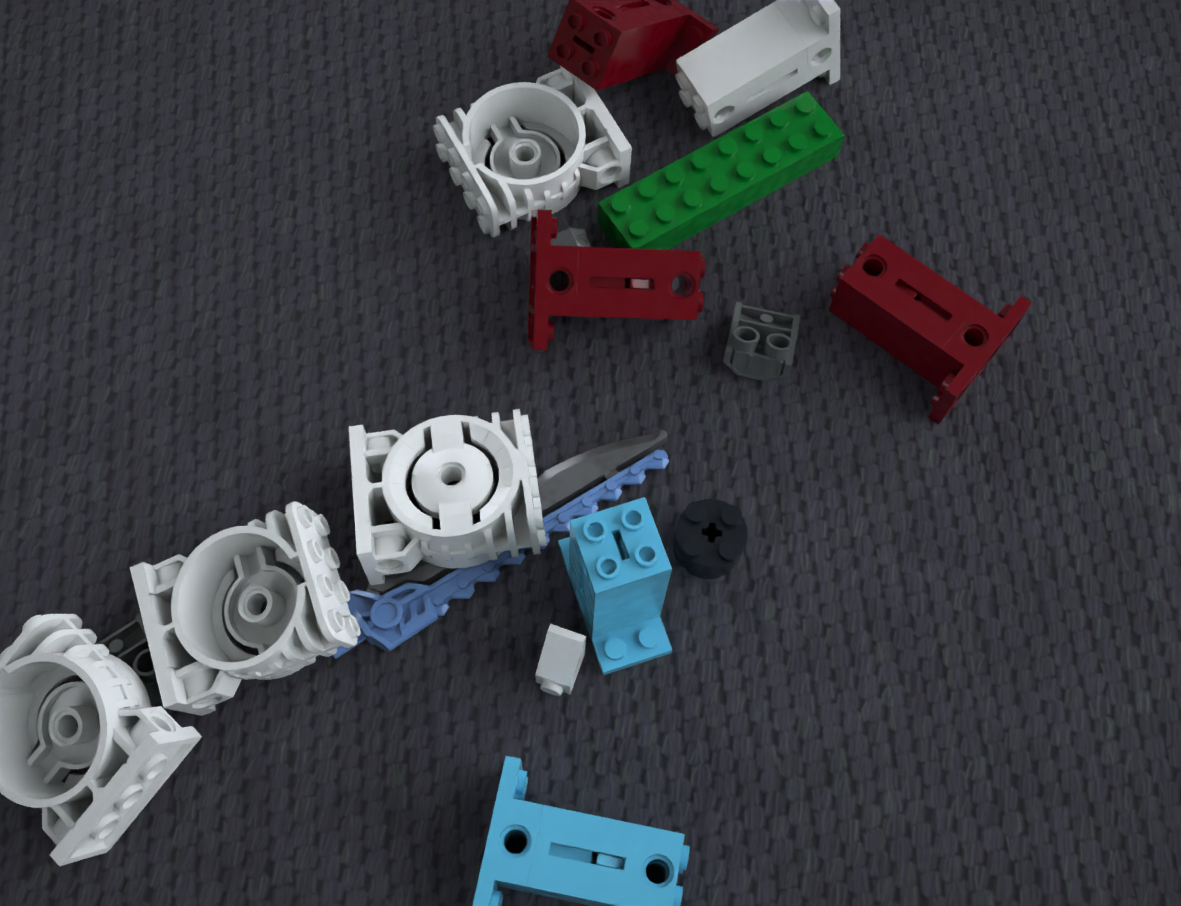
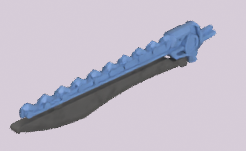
M661 430L660 433L616 441L591 449L549 468L540 475L537 480L542 517L547 515L543 518L547 545L550 542L549 534L552 532L569 533L570 520H573L576 516H585L597 512L599 509L597 503L599 501H617L622 494L621 487L623 485H641L646 478L644 471L647 469H665L669 463L668 455L664 450L655 449L666 443L667 432ZM654 451V452L651 453L650 455H648V456H646L645 458L641 459V458L644 457L645 455H647V454H649L650 452ZM540 546V549L546 548V546ZM532 547L520 548L519 557L512 558L511 551L507 550L498 555L497 560H489L483 564L468 568H458L455 571L453 570L456 568L439 567L420 560L410 572L385 576V583L370 585L369 583L366 591L357 589L349 592L350 601L347 602L351 615L356 618L360 627V636H357V644L355 646L367 639L370 645H376L386 652L391 651L438 620V616H444L450 608L448 601L451 599H470L475 592V583L495 582L501 574L499 567L502 565H520L526 557L524 551L532 549ZM453 571L452 573L448 574L447 576L441 578L442 576L446 575L447 573ZM355 646L351 648L337 647V653L333 655L334 658L337 659Z

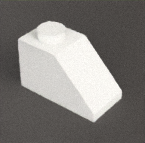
M550 624L535 674L536 683L541 684V690L555 696H561L562 692L571 694L585 655L586 636Z

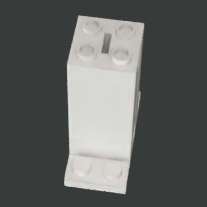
M776 0L676 60L678 73L675 77L682 89L679 91V95L687 108L692 106L695 110L694 117L702 130L707 128L710 134L715 137L817 76L819 78L824 76L829 85L839 81L840 8L835 1Z

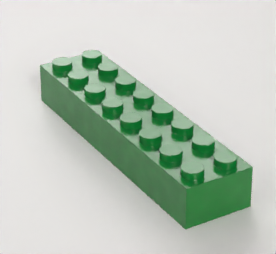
M806 91L598 202L597 223L616 248L668 250L836 158L845 135L812 95Z

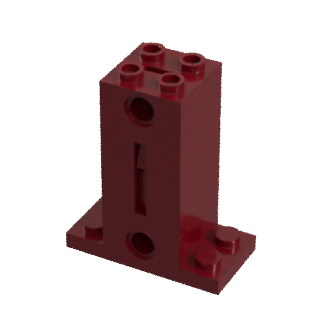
M569 0L547 57L597 91L662 69L675 76L678 73L676 60L714 38L719 28L676 0Z
M538 209L531 211L527 345L533 350H547L548 342H553L554 322H550L548 316L698 320V312H702L704 304L703 293L699 292L700 278L703 279L705 275V259L701 258V251L551 245V239H556L557 218L552 217V210ZM559 271L562 275V283L559 287L553 289L550 286L549 279L552 273ZM675 277H678L679 287L676 291H673L672 282Z
M879 234L871 244L865 242L855 256L857 260L852 266L846 264L837 275L835 280L838 283L829 295L832 298L829 311L938 387V392L930 401L934 408L928 417L939 425L1011 336L1032 305V302L1020 296L1013 306L1006 303L997 315Z

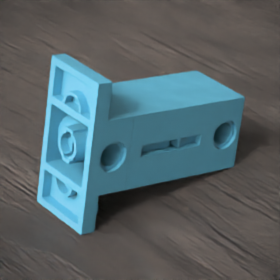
M643 497L570 520V537L558 540V546L603 675L672 653V647L660 617L672 567L646 498Z
M505 756L472 906H502L503 894L501 891H497L498 886L589 906L681 905L683 887L676 884L678 873L682 874L683 870H686L690 846L683 845L685 834L523 801L528 784L527 771L523 770L520 758ZM516 837L525 839L527 846L523 852L512 854L507 851V845L511 839ZM649 866L659 867L664 873V882L661 884L651 882L647 878L646 868Z

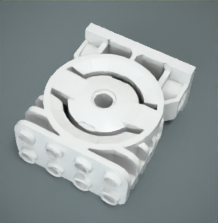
M561 66L560 69L538 77L536 83L518 82L497 87L484 94L476 102L470 104V110L467 115L461 108L453 110V122L449 123L445 116L441 115L436 117V125H433L434 134L439 142L435 146L441 161H448L451 166L449 172L456 186L462 185L465 191L463 196L470 210L476 209L479 215L477 220L484 234L489 233L493 238L500 235L499 226L504 223L509 230L517 228V219L530 221L532 210H552V214L560 211L575 198L581 186L598 190L613 182L618 188L629 184L631 145L595 89ZM489 137H492L493 141L495 142L493 148L491 146V143L487 140ZM559 149L562 151L566 162L562 167ZM491 150L490 169L485 166V162Z
M520 409L513 410L514 420L500 421L499 412L492 413V423L482 420L478 416L446 415L424 421L411 428L404 435L396 430L366 434L363 425L349 426L356 550L370 585L385 583L384 575L410 572L420 560L444 568H468L483 564L489 560H497L498 555L507 550L511 551L512 558L519 557V549L532 547L534 555L541 554L540 546H547L528 415H521ZM490 462L497 465L499 469V482L492 498L494 476ZM451 481H460L456 485H447ZM411 482L418 505L428 515L418 510L410 501L406 490ZM480 511L481 521L474 524L473 515ZM432 517L440 519L441 530L433 529ZM392 520H393V522H394V523H391V524H384L386 521H392Z
M293 501L286 505L285 514L277 510L267 513L265 523L254 519L248 522V526H236L219 531L197 546L188 558L178 554L153 566L141 562L130 567L163 708L203 716L216 711V704L232 698L242 679L271 680L282 678L299 671L304 666L315 663L316 656L330 657L337 653V647L351 648L357 644V636H360V627L356 618L350 613L347 603L350 601V594L345 583L340 580L337 570L340 567V561L335 550L330 547L327 537L330 534V528L322 514L317 515L306 505ZM271 550H275L276 561L292 566L301 574L305 582L301 583L292 573L276 567ZM267 600L266 609L261 613L262 604ZM231 635L241 644L258 649L259 655H252L242 650L234 642Z
M76 614L33 616L23 625L22 633L14 643L0 654V793L17 804L32 808H42V829L57 845L50 856L59 866L107 853L202 737L193 726L181 727L162 706L151 707L147 690L136 672L127 663L109 654L110 651L104 644H95L97 640L96 634L90 629H81L83 622ZM78 675L83 680L59 686L62 682L73 676ZM90 767L86 774H69L65 783L62 782L71 769Z

